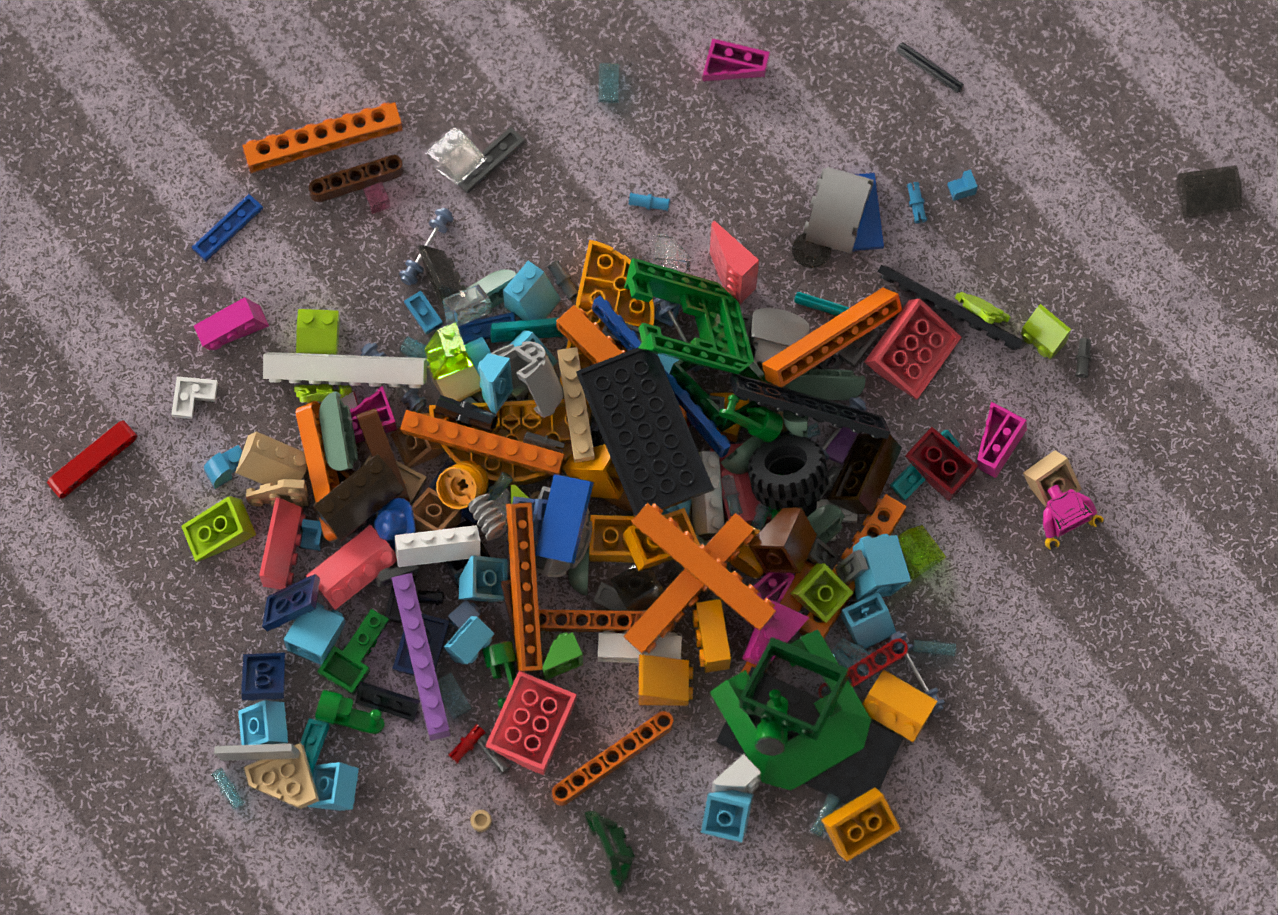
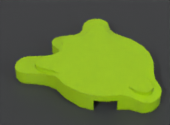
M957 292L955 295V299L959 303H963L964 308L978 315L989 324L994 322L1001 323L1002 321L1009 322L1011 318L1003 310L996 308L979 297L964 292Z
M299 384L294 386L296 397L300 399V402L307 403L312 401L322 402L327 395L335 391L341 394L340 399L352 393L350 385H339V389H333V385Z

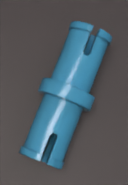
M913 182L915 188L913 190L912 183L907 184L910 197L909 206L912 207L914 223H920L919 215L921 216L922 223L927 221L924 210L925 200L921 196L919 182Z
M630 193L629 205L646 207L647 210L654 208L668 211L670 199L653 197V194L646 196Z

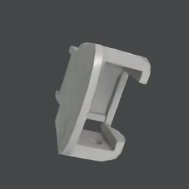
M761 308L755 310L752 317L750 344L754 345V350H756L754 363L763 370L762 363L809 334V323L802 317L781 309Z

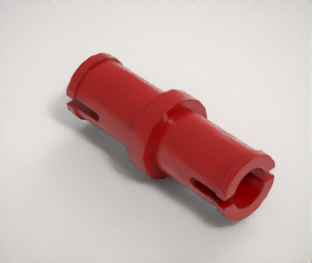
M476 724L465 737H461V742L448 756L458 764L469 750L472 751L474 749V745L486 732Z

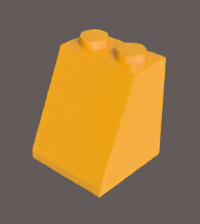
M605 444L593 447L595 460L574 463L573 453L571 454L563 469L567 476L594 483L590 497L619 499L624 489Z
M639 655L638 705L688 706L689 700H693V687H689V679H693V667H689V660Z

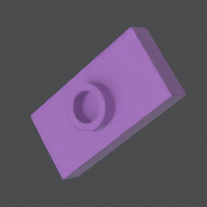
M843 427L826 450L830 456L829 459L843 465L857 433L853 432L850 428Z

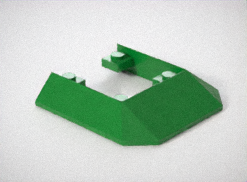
M632 258L624 289L630 290L631 298L649 303L653 297L682 305L683 313L695 316L700 338L694 337L691 343L662 336L660 327L642 323L639 326L642 341L638 347L639 349L735 374H740L754 362L740 304L718 282Z
M818 629L790 644L838 664ZM746 670L724 681L710 692L746 756L761 772L760 780L764 784L792 791L864 749L871 718L848 680L817 741L798 735L788 741L785 752L777 756L764 755L756 750L754 745L756 728L748 714L739 708V698L750 679ZM821 675L832 693L837 682ZM831 693L814 703L819 714L823 711Z

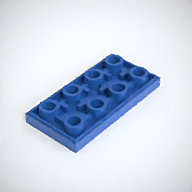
M875 173L855 174L873 179L874 183L863 211L852 251L884 249Z
M554 474L535 556L575 564L593 482Z

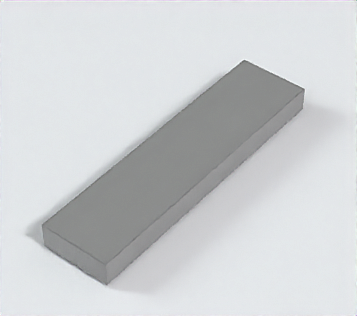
M293 744L216 746L214 748V754L222 761L299 759L300 751Z

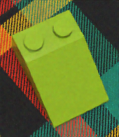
M298 309L296 353L338 355L339 311Z
M231 496L226 497L181 526L196 562L239 546L256 535L242 499Z

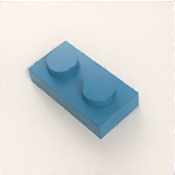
M422 291L404 301V304L426 335L443 325V321Z

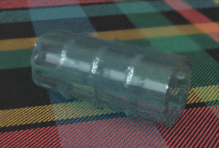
M409 336L405 338L400 347V352L408 357L427 358V366L444 357L443 354L435 351V349H431Z

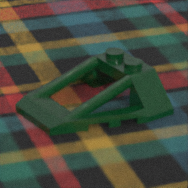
M594 810L584 813L592 835L597 834L612 868L609 870V875L617 893H620L632 867V858L635 857L630 845L626 846L625 844L626 834L622 826L618 828L615 821L600 816ZM606 830H609L618 853L615 852Z

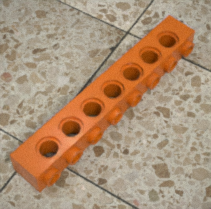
M387 102L376 108H365L358 113H347L340 118L326 119L319 124H308L301 129H290L279 135L272 134L258 141L250 140L242 146L250 173L403 131L396 103ZM377 118L384 119L382 122L375 121ZM359 123L365 124V126L361 128L356 127V125ZM339 129H345V130H346V131L343 132V133H338V132H337V130H339ZM320 134L327 135L325 138H318ZM302 139L308 140L304 144L299 143V141ZM288 145L286 149H280V146ZM263 150H269V153L261 154Z
M885 494L883 499L879 498L875 505L874 513L872 516L868 514L862 524L865 527L861 532L857 531L853 537V546L859 542L860 538L868 536L867 533L875 532L878 536L882 534L890 536L903 517L907 506ZM885 515L888 521L881 522L878 517ZM853 546L851 549L846 548L841 557L842 559L853 553ZM834 567L832 571L837 575V572ZM854 580L847 585L853 592H855ZM851 596L827 623L816 622L813 618L815 615L809 612L807 616L809 618L802 625L799 633L806 635L818 629L825 639Z

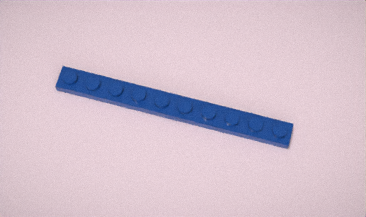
M601 296L594 299L591 309L627 351L639 347L641 342L637 334L630 330L625 324L624 319L613 311L611 304ZM664 369L678 404L687 413V420L720 458L727 455L731 446L727 437L720 434L714 422L707 419L701 407L693 403L688 392L682 390L674 376L669 375Z

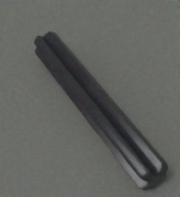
M904 42L898 45L896 51L944 85L956 93L963 89L964 84L919 52Z

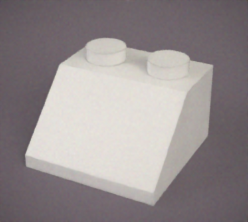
M743 754L712 782V792L736 790L751 794L760 786L758 783L760 782L761 772Z

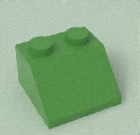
M567 632L562 633L553 640L543 665L545 681L583 665V654L573 632L569 634Z

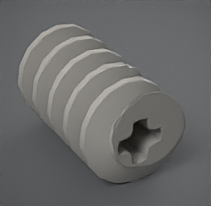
M487 493L473 499L468 504L470 513H474L473 518L478 520V526L482 527V533L486 534V539L490 541L500 537L507 531L506 528H503L507 521H499L503 515H495L499 508H491L494 500L487 501L490 497V494Z

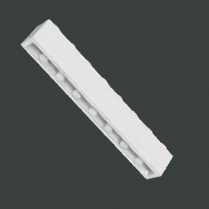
M267 352L263 354V379H269V382L278 383L281 382V379L289 380V383H301V380H309V384H321V381H329L330 385H341V382H349L351 386L369 383V386L378 387L381 386V383L389 384V387H401V384H409V388H421V385L427 383V358Z

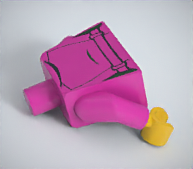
M1054 485L1047 490L1052 498L1047 502L1046 508L1043 511V527L1047 537L1045 546L1051 550L1050 543L1052 541H1055L1057 548L1059 547L1060 543L1054 538L1055 535L1058 538L1087 522L1091 526L1097 527L1095 524L1096 518L1099 522H1103L1104 519L1102 516L1097 515V510L1091 498L1075 492L1073 489L1062 493L1058 485Z

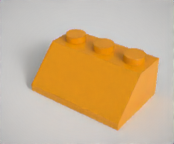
M883 669L865 698L863 706L872 719L914 742L938 701Z

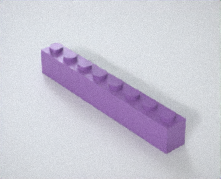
M412 573L392 577L430 741L451 736Z

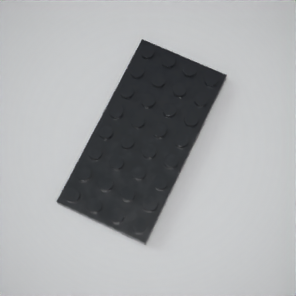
M637 347L576 371L635 517L647 503L651 506L656 504L659 508L665 510L714 490L657 353Z
M751 667L748 673L749 677H751L755 669L754 667ZM764 673L751 700L767 706L770 700L769 692L773 689H778L781 696L785 697L788 701L787 715L815 726L820 714L814 703L820 700V698ZM748 714L757 730L758 724L761 723V717L755 714ZM726 721L716 743L746 756ZM870 723L864 749L804 784L845 804H848L874 787L879 791L903 738ZM793 730L788 731L787 742L800 734Z

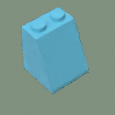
M530 261L525 263L503 290L505 308L514 312L523 321L546 319L561 301L545 272Z
M882 534L876 538L865 536L860 538L859 542L853 546V552L857 550L862 551L868 569L855 579L857 600H863L877 592L880 593L881 597L891 596L911 582L897 535L889 536L888 534Z
M316 603L315 610L296 618L284 638L287 651L322 665L335 646L346 624L343 614L336 610L330 612L324 609V606L320 603Z

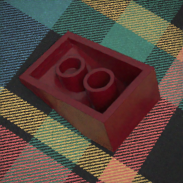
M933 427L905 455L907 460L926 481L949 502L974 476L978 468L974 461Z

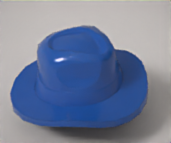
M394 498L378 511V516L374 521L377 534L381 539L386 540L393 550H395V535L416 533L413 509L406 499Z

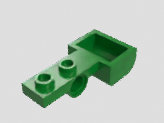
M371 609L345 649L342 651L334 646L317 673L348 693L355 695L359 684L364 682L370 673V668L362 662L371 653V648L375 647L379 636L389 623V619Z

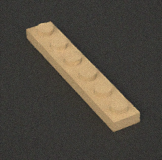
M578 348L557 350L574 463L595 460L585 394L576 374V371L581 370Z

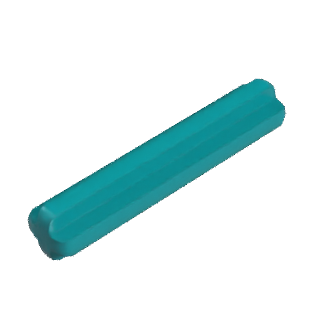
M797 292L794 302L835 316L850 308L802 292Z

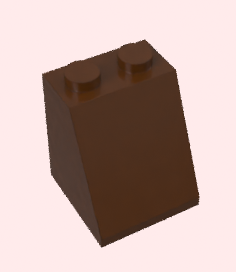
M783 508L749 542L748 546L764 572L800 573L817 534L802 508Z

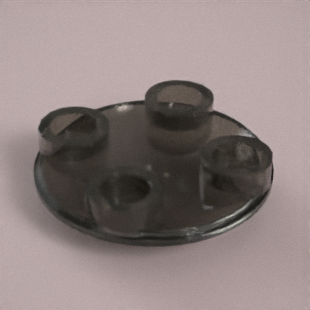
M806 233L799 235L793 241V257L804 267H821L830 259L832 248L805 241Z

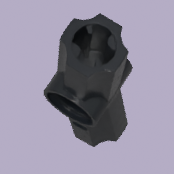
M442 395L437 401L435 412L455 419L459 424L468 427L475 426L490 432L497 426V414L479 409L474 404L465 401L459 402Z

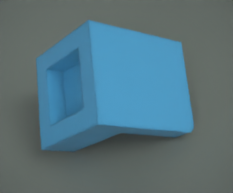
M971 170L964 171L962 178L950 181L947 184L953 201L975 195L978 188Z
M303 519L301 548L321 551L323 532L320 521Z

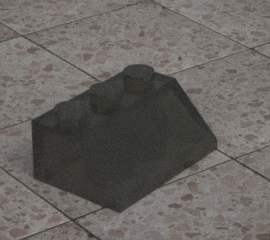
M1237 165L1178 174L1175 184L1183 219L1242 210L1241 180Z
M424 245L418 246L425 273L444 313L467 305L465 297L468 296L465 285H460L462 281L458 271L454 272L453 270L455 266L452 258H447L443 250Z

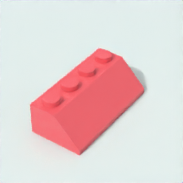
M276 497L259 576L263 587L282 590L293 583L294 573H291L292 566L297 564L298 553L295 552L296 547L301 545L302 534L299 533L306 515L303 513L302 507Z
M369 525L305 576L309 577L316 574L320 578L318 593L331 609L336 610L373 581L381 570L389 568L397 562L396 553L388 542L381 539L377 531Z

